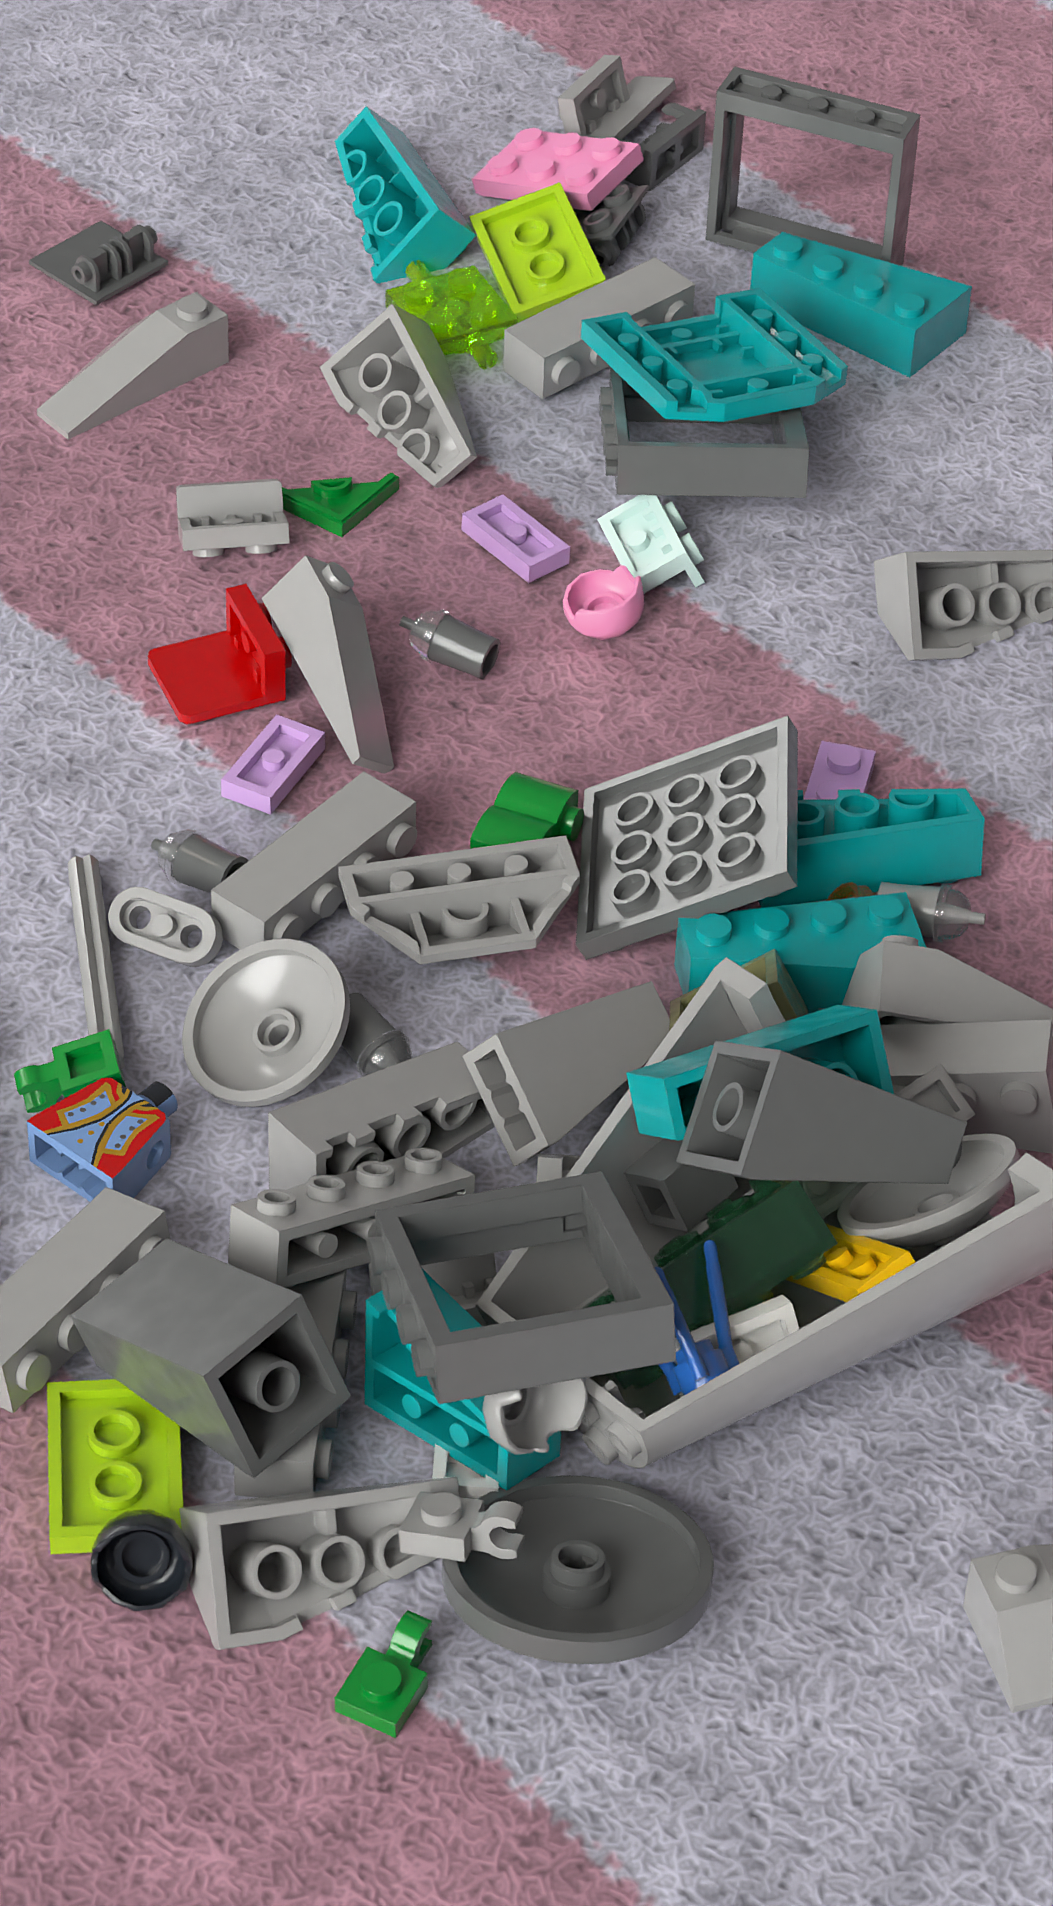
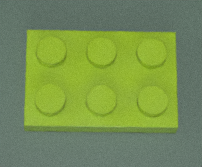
M560 182L469 216L472 229L476 234L479 245L515 324L606 281Z
M116 1379L47 1382L50 1554L92 1552L96 1537L105 1525L114 1517L130 1510H154L174 1519L182 1530L180 1508H183L180 1425Z

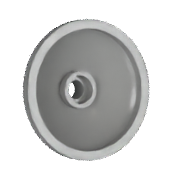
M272 939L258 942L229 956L200 985L189 1005L184 1020L182 1032L183 1054L194 1079L213 1097L225 1103L242 1107L273 1104L293 1096L304 1089L330 1064L346 1034L350 1015V997L341 971L320 949L309 943L293 939Z
M999 1134L963 1136L961 1141V1157L952 1170L948 1184L860 1182L851 1190L839 1206L837 1217L841 1227L849 1235L865 1236L896 1247L911 1248L928 1244L935 1246L947 1245L966 1234L969 1227L985 1217L1009 1189L1012 1181L1008 1169L1020 1159L1015 1143L1010 1138Z

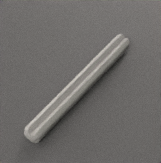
M90 854L83 858L74 856L68 862V877L88 1036L110 1029L123 1069L125 1066L124 1049L99 861Z

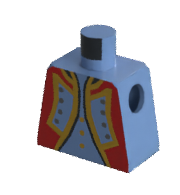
M101 1078L27 1120L30 1161L89 1202L105 1187L135 1198L171 1156L170 1120L168 1117L178 1109L176 1097L166 1085L158 1081L153 1082L137 1095L112 1078Z

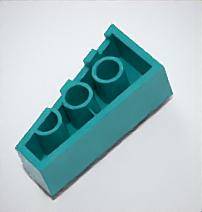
M900 892L729 911L720 914L711 913L703 915L699 919L678 918L674 966L684 995L702 986L715 966L726 957L741 966L776 949L810 1014L819 1011V1008L842 1005L860 954L882 942L884 937L895 935L909 936L918 940V946L926 947L907 893Z

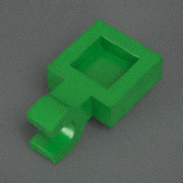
M110 1029L52 1047L54 1061L42 1065L26 1066L14 1073L17 1091L19 1095L24 1097L27 1113L43 1111L56 1104L61 1095L66 1098L101 1078H112L126 1087L116 1043Z
M407 1610L395 1628L386 1654L367 1646L334 1698L335 1712L396 1738L428 1689V1673L418 1669V1667L432 1647V1640L425 1638V1635L432 1626V1620Z

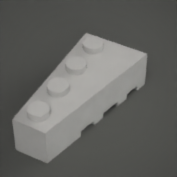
M1052 1019L880 1025L894 1094L939 1064H942L975 1113V1116L966 1121L967 1126L963 1136L999 1134L1010 1138L1015 1143L1017 1149L1053 1154Z

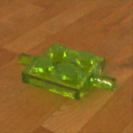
M416 260V264L413 261L406 268V276L412 280L411 282L385 290L386 308L394 304L427 322L444 355L471 354L479 367L484 370L487 369V365L489 368H492L498 361L497 353L489 345L497 340L504 339L505 329L518 323V318L474 265L466 268H457L451 272L435 276L428 271L422 261Z

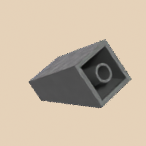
M715 1040L676 1162L688 1167L751 1180L948 1184L952 1170L961 1157V1141L967 1122L781 1050Z
M168 1238L70 1315L98 1367L253 1478L257 1477L351 1397L301 1294Z

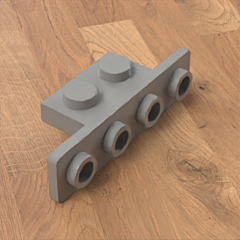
M604 55L557 98L559 117L563 122L565 133H577L580 136L600 139L616 138L618 141H621L630 131L636 129L639 123L655 108L659 107L662 101L676 89L674 78L637 76L630 83L626 84L621 57L617 55Z

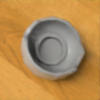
M585 1378L485 1396L482 1410L491 1439L513 1454L532 1453L533 1451L548 1452L549 1445L547 1440L553 1433L563 1430L575 1431L580 1426L588 1401Z

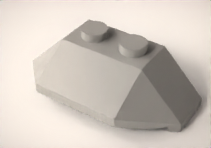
M566 835L338 867V876L350 915L420 965L536 948L580 883V873Z

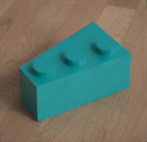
M422 1269L450 1332L482 1327L479 1322ZM383 1290L366 1299L364 1404L430 1445L435 1447V1444L442 1447L449 1452L450 1457L486 1478L487 1475L499 1482L498 1486L506 1491L560 1456L561 1431L553 1433L548 1438V1452L533 1451L532 1453L513 1454L491 1439L486 1427L482 1410L485 1396L438 1404L427 1376H416L411 1344L403 1345L397 1326L396 1309H387Z

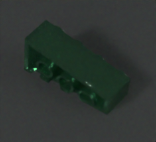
M749 1180V1184L755 1191L752 1195H745L733 1201L731 1199L723 1200L706 1213L709 1218L706 1223L709 1227L701 1234L697 1231H691L684 1235L676 1236L659 1249V1252L654 1256V1260L658 1265L657 1267L663 1270L690 1332L714 1322L704 1253V1243L706 1241L713 1240L717 1245L728 1316L772 1299L774 1295L771 1289L790 1276L794 1280L804 1278L826 1262V1257L823 1253L838 1243L799 1181ZM608 1288L583 1308L616 1303V1300L610 1288ZM657 1364L607 1373L606 1375L617 1386L625 1390L631 1385L635 1389L643 1388L660 1378L664 1372Z

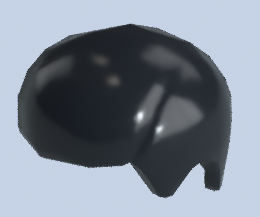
M151 1509L125 1511L111 1519L97 1535L91 1554V1578L96 1586L100 1587L102 1592L113 1603L135 1612L159 1609L185 1591L188 1586L193 1567L192 1549L188 1537L174 1519Z

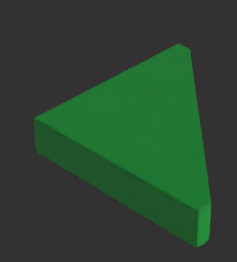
M388 473L378 482L352 484V477L313 480L311 481V487L286 489L282 487L283 510L343 537L399 490V477L394 473Z

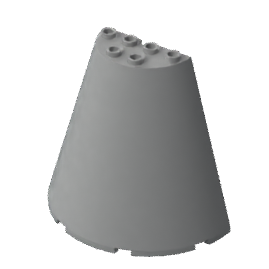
M726 957L715 966L645 1066L714 1045L715 1040L726 1041L785 1022V1019L775 1003L767 983ZM628 1089L566 1177L602 1171L650 1258L686 1234L687 1231L648 1223L623 1173L663 1139L639 1134L630 1089ZM1026 1152L1008 1169L1015 1197V1205L995 1217L988 1213L980 1221L969 1227L966 1234L947 1245L935 1246L928 1244L919 1247L902 1248L910 1252L915 1263L848 1302L781 1278L768 1259L769 1256L778 1250L776 1249L724 1285L728 1316L783 1295L792 1302L799 1330L681 1398L680 1395H673L666 1375L658 1364L585 1377L588 1401L582 1422L578 1427V1430L584 1434L582 1435L583 1441L590 1451L606 1465H609L616 1459L627 1466L643 1468L1052 1270L1053 1169ZM734 1176L739 1187L720 1203L717 1212L765 1180H751ZM839 1208L819 1220V1222L842 1229L837 1217ZM704 1221L699 1222V1223H698L697 1225H695L693 1228H695L696 1226H698L699 1224H701V1223L704 1222ZM582 1237L514 1249L475 1305L488 1326L571 1311L607 1287L608 1284ZM710 1295L682 1313L690 1332L714 1322Z

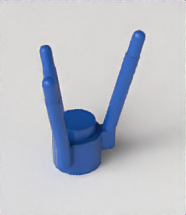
M708 1240L704 1243V1253L718 1349L714 1350L710 1339L695 1343L663 1270L660 1267H654L674 1303L675 1335L681 1347L676 1352V1362L678 1365L674 1361L658 1364L666 1375L674 1396L679 1394L684 1396L740 1364L733 1348L721 1265L719 1264L717 1245L713 1240Z

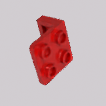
M247 584L226 588V631L153 648L148 652V666L178 720L184 724H193L286 700V668L292 666L291 651L283 636H277L272 628L271 616L264 602L258 603Z

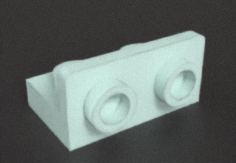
M638 495L597 519L620 564L626 566L634 578L637 576L641 577L643 593L648 592L684 570L695 587L705 583L696 567L697 564L704 561V558L689 533L680 537L679 533L687 529V526L672 501L663 506L657 495Z

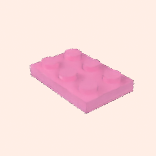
M528 128L517 133L514 139L500 153L492 157L488 164L472 178V182L477 194L507 200L517 199L560 182L573 209L592 211L644 159L639 143L618 141L616 138L600 139L580 136L577 133L561 134L541 131L538 128Z

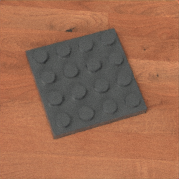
M788 715L584 789V819L582 824L576 946L586 960L608 952L618 951L625 946L660 934L670 933L677 929L678 918L699 919L706 914L728 912L740 906L766 897H773L797 887L798 731Z

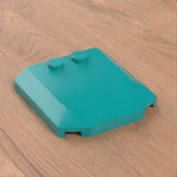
M761 288L717 295L714 314L640 327L628 312L582 320L581 339L664 419L713 422L732 421L814 405L846 385L848 365Z

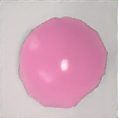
M624 565L619 566L614 572L598 569L581 573L566 588L563 599V610L566 618L575 630L588 637L606 640L622 636L638 623L644 610V593L641 577L637 576L634 578Z

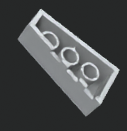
M454 1042L268 1112L269 1189L285 1190L306 1184L314 1176H334L357 1169V1166L363 1162H384L405 1156V1152L413 1148L434 1149L442 1154V1158H446L494 1128L495 1125L463 1059V1055L469 1051L459 1042Z

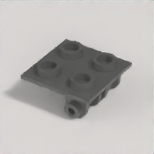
M625 184L618 185L592 211L573 209L600 268L607 265L612 266L617 261L621 251L633 239L636 231L644 224L646 213L641 200L649 191V185L631 188Z
M99 221L29 260V264L91 303L98 305L166 267L168 261L154 253L157 234L151 226L136 225L130 231L123 234L103 221Z

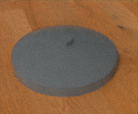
M568 1475L524 1480L507 1491L500 1487L498 1491H491L478 1499L484 1500L485 1511L492 1504L499 1501H510L523 1507V1514L515 1529L501 1527L508 1533L524 1535L525 1542L517 1558L501 1559L486 1552L471 1550L465 1562L442 1559V1583L446 1597L456 1614L470 1628L487 1640L513 1652L536 1659L569 1664H602L630 1660L656 1652L679 1640L694 1628L708 1607L711 1598L714 1569L713 1553L704 1532L686 1512L672 1502L651 1491L628 1483L599 1477Z

